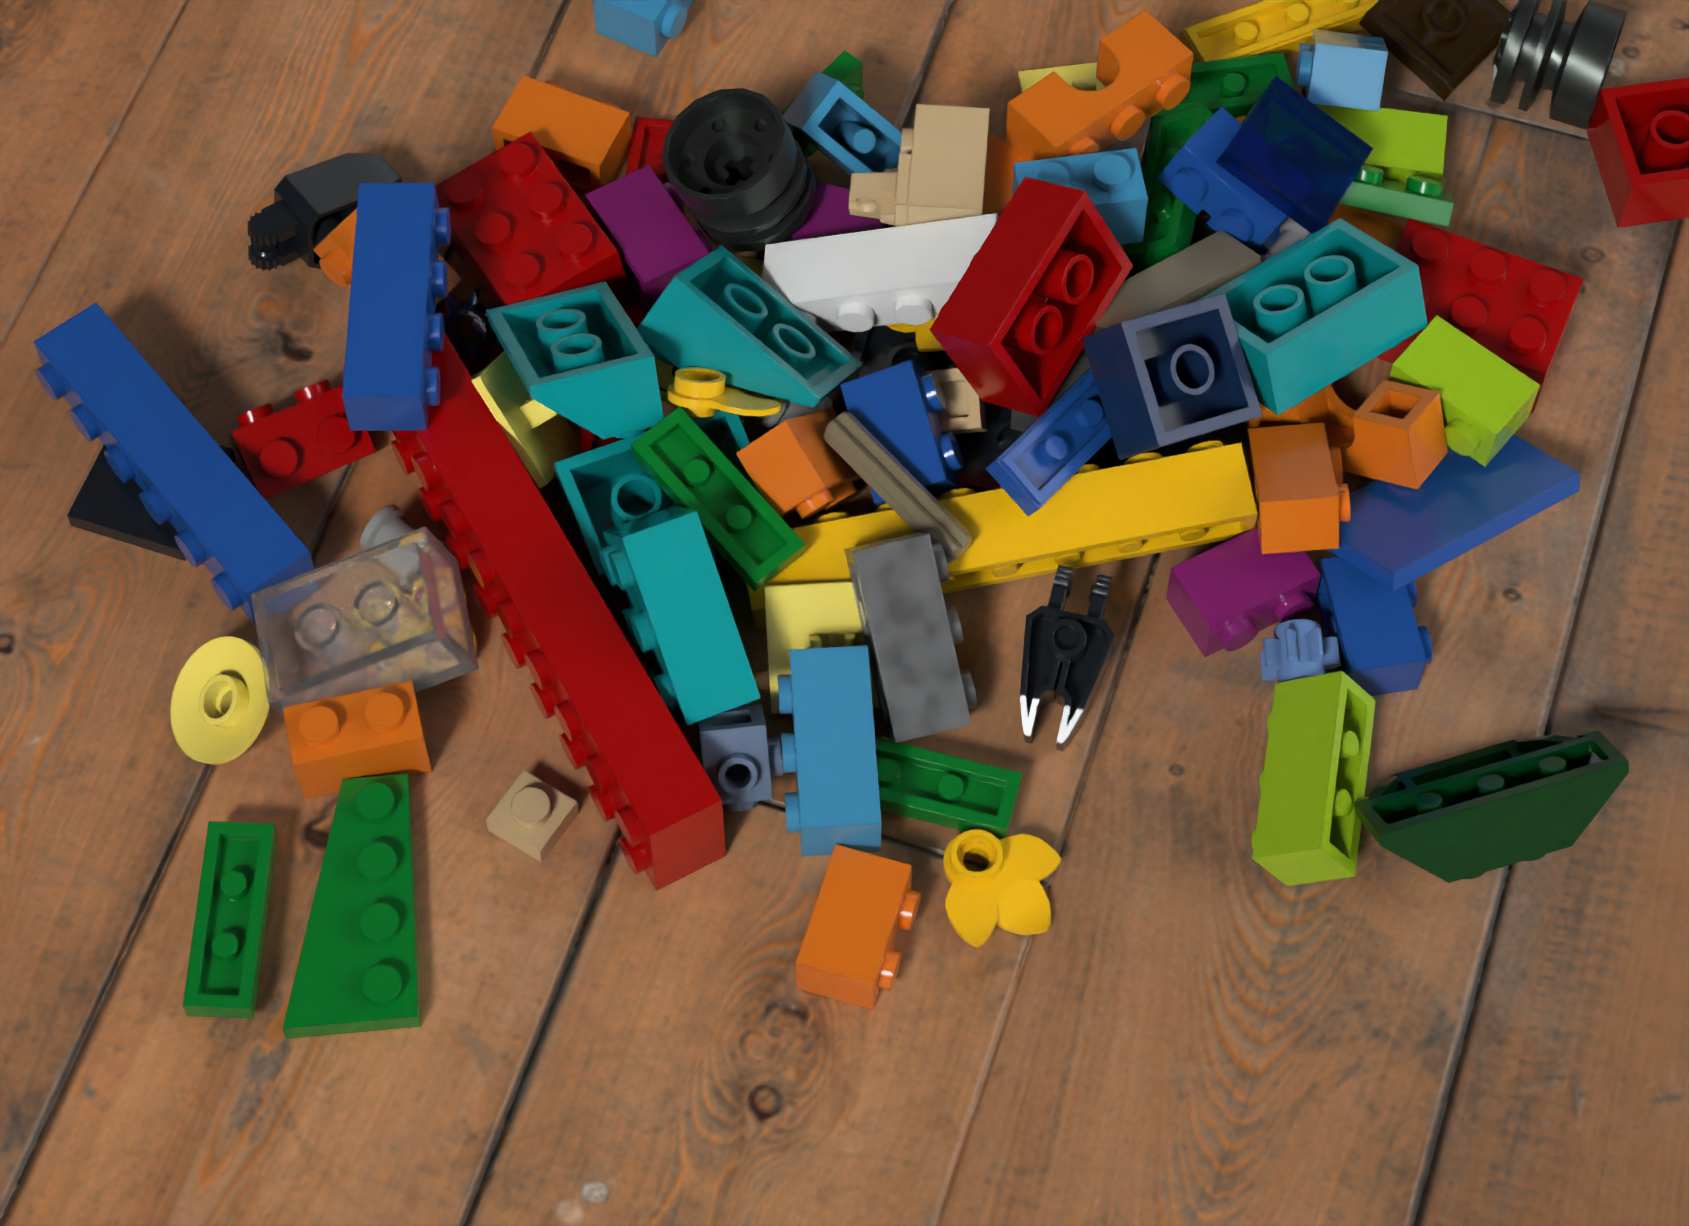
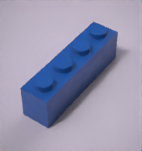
M359 183L342 399L350 431L427 430L429 406H439L441 393L439 367H431L432 351H443L444 346L443 314L435 313L436 298H446L447 264L446 260H438L439 246L450 245L451 219L449 208H439L435 183Z

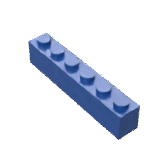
M94 303L33 341L42 366L35 369V372L44 389L55 401L62 397L67 400L72 406V409L69 410L72 420L89 442L98 437L103 445L108 448L104 451V455L118 478L123 483L131 479L135 480L143 490L139 493V497L150 516L159 525L166 521L171 523L178 532L174 538L183 555L195 568L201 564L208 568L214 575L210 579L214 590L231 611L240 606L256 625L318 583L310 551L97 303Z

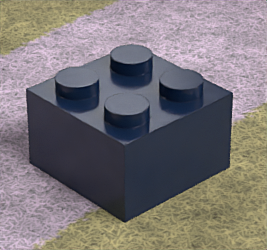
M1225 293L1124 321L1082 338L1119 460L1263 416Z

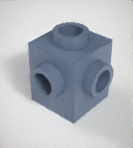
M762 704L736 707L698 721L700 745L690 747L722 799L723 810H748L756 807L759 801L772 800L771 777L783 776L782 755L779 737L767 738Z

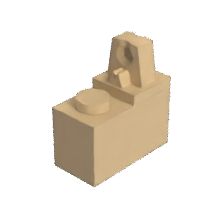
M916 104L914 129L902 128L898 168L886 169L884 172L852 173L849 191L850 215L880 219L881 223L895 227L983 215L990 108Z

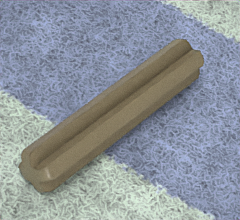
M845 411L830 421L825 428L824 440L916 533L930 534L932 544L941 543L948 563L954 562L968 550L972 541L971 533L853 414Z

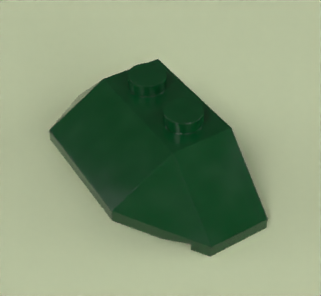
M1599 730L1581 732L1577 735V738L1550 735L1513 739L1391 775L1373 788L1368 796L1354 802V809L1357 817L1381 847L1451 883L1461 879H1474L1487 871L1517 862L1537 860L1544 857L1547 853L1573 846L1628 775L1629 762Z

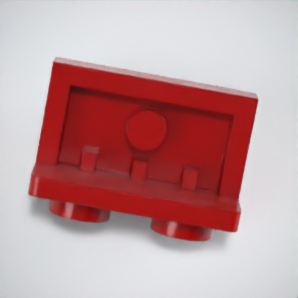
M325 379L294 392L293 394L298 403L294 406L275 413L271 403H267L236 417L240 428L231 431L228 436L232 445H235L252 485L264 499L376 453L368 431H350L342 399L343 385L332 389L328 379Z

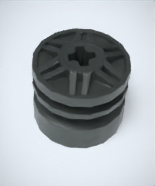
M1519 0L1507 17L1492 63L1493 87L1490 100L1505 104L1514 81L1524 82L1518 109L1527 112L1541 88L1552 91L1549 119L1587 130L1628 10L1589 0L1576 23L1564 20L1567 0H1553L1548 15L1538 12L1541 0Z
M745 88L714 91L694 100L678 114L665 136L662 161L667 177L681 199L688 205L689 211L696 219L698 225L718 246H723L736 252L761 251L765 249L767 244L780 243L803 224L814 204L816 180L807 157L802 153L800 145L793 138L792 132L779 109L763 94Z

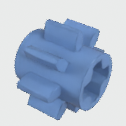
M1295 619L1283 622L1275 627L1273 631L1274 638L1263 639L1264 651L1260 652L1263 681L1278 679L1279 683L1337 672V667L1341 666L1338 637L1323 638L1322 627L1315 621Z

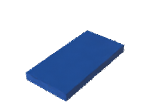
M1513 435L1486 467L1470 456L1456 453L1447 445L1448 453L1418 490L1376 480L1349 494L1350 522L1339 523V549L1327 550L1393 592L1577 493L1580 488V472L1516 435Z

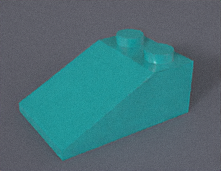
M720 246L675 275L637 328L641 337L648 342L651 352L666 364L676 366L678 369L686 367L715 369L726 375L725 384L812 408L838 389L840 384L845 383L854 376L863 365L862 362L723 246Z

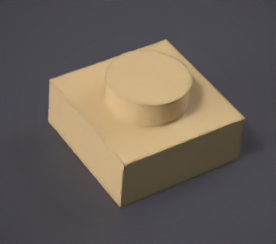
M952 368L927 371V374L935 373L945 396L946 408L939 411L942 421L940 424L942 433L952 432L954 435L987 431L985 402L980 399L960 370Z
M523 770L487 817V828L489 832L542 863L578 815V803L576 800Z

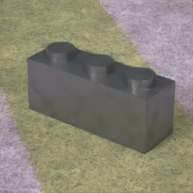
M917 532L844 549L865 645H868L869 663L886 738L898 743L970 726L971 720L968 709L977 706V698L969 670L960 671L954 646L963 644V635L955 607H945L940 582L949 580V571L941 543L932 544L930 534Z

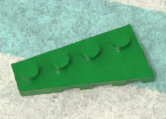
M408 773L342 779L282 1028L286 1039L421 1027L412 799Z

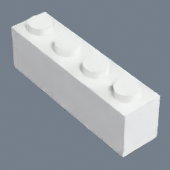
M997 213L767 244L765 246L762 279L826 333L843 330L864 332L874 326L898 323L910 325L924 324L930 321V319L938 317L940 309L948 301L969 267L973 256L981 248L999 216Z

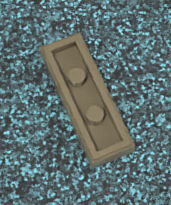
M1220 230L1124 280L1106 312L1096 323L1093 333L1124 321L1195 302L1261 264L1260 255L1223 230Z

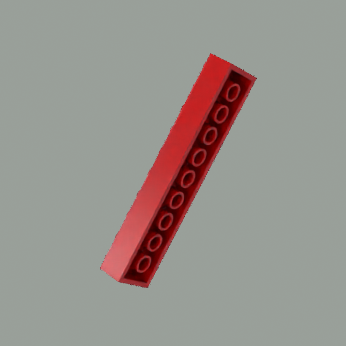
M444 332L443 351H432L431 367H439L441 393L439 406H429L427 430L392 431L396 440L391 442L394 454L406 475L414 472L417 473L423 487L418 489L419 496L431 520L434 523L442 519L444 520L450 532V535L445 537L446 542L459 569L463 571L471 567L479 582L473 585L474 592L488 619L499 616L507 631L501 634V637L512 662L517 669L525 665L529 668L535 680L534 683L530 684V688L543 716L548 719L556 715L565 733L560 734L559 739L571 765L575 770L584 766L587 769L594 783L589 786V792L599 814L605 822L615 818L624 835V837L619 839V845L630 868L636 875L645 871L657 891L726 856L722 799L500 424L496 421L472 383L471 375Z

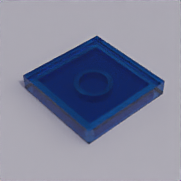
M1275 76L1253 105L1216 160V163L1313 234L1326 224L1373 148Z

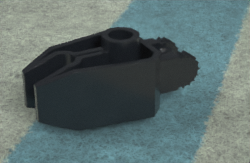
M346 153L285 175L274 189V203L261 209V213L255 212V215L250 216V221H248V236H250L251 245H248V258L251 260V265H255L256 269L260 268L262 271H271L273 268L277 269L278 265L284 266L301 257L308 267L321 269L319 264L321 258L313 249L357 209L359 183H401L402 177L382 155L370 153Z
M1058 565L1048 607L1040 606L1026 615L1020 704L1024 739L1026 743L1032 744L1040 711L1044 705L1054 703L1057 694V704L1061 705L1064 710L1056 747L1057 750L1064 751L1086 719L1114 653L1115 636L1106 620H1103L1112 577L1102 574L1097 575L1096 580L1091 586L1088 600L1090 606L1086 616L1064 611L1067 598L1070 597L1073 587V568Z

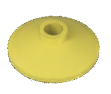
M233 636L215 638L198 648L181 669L172 693L170 707L171 726L179 747L193 760L211 765L232 761L243 754L261 732L270 708L272 683L267 662L259 649L252 643Z

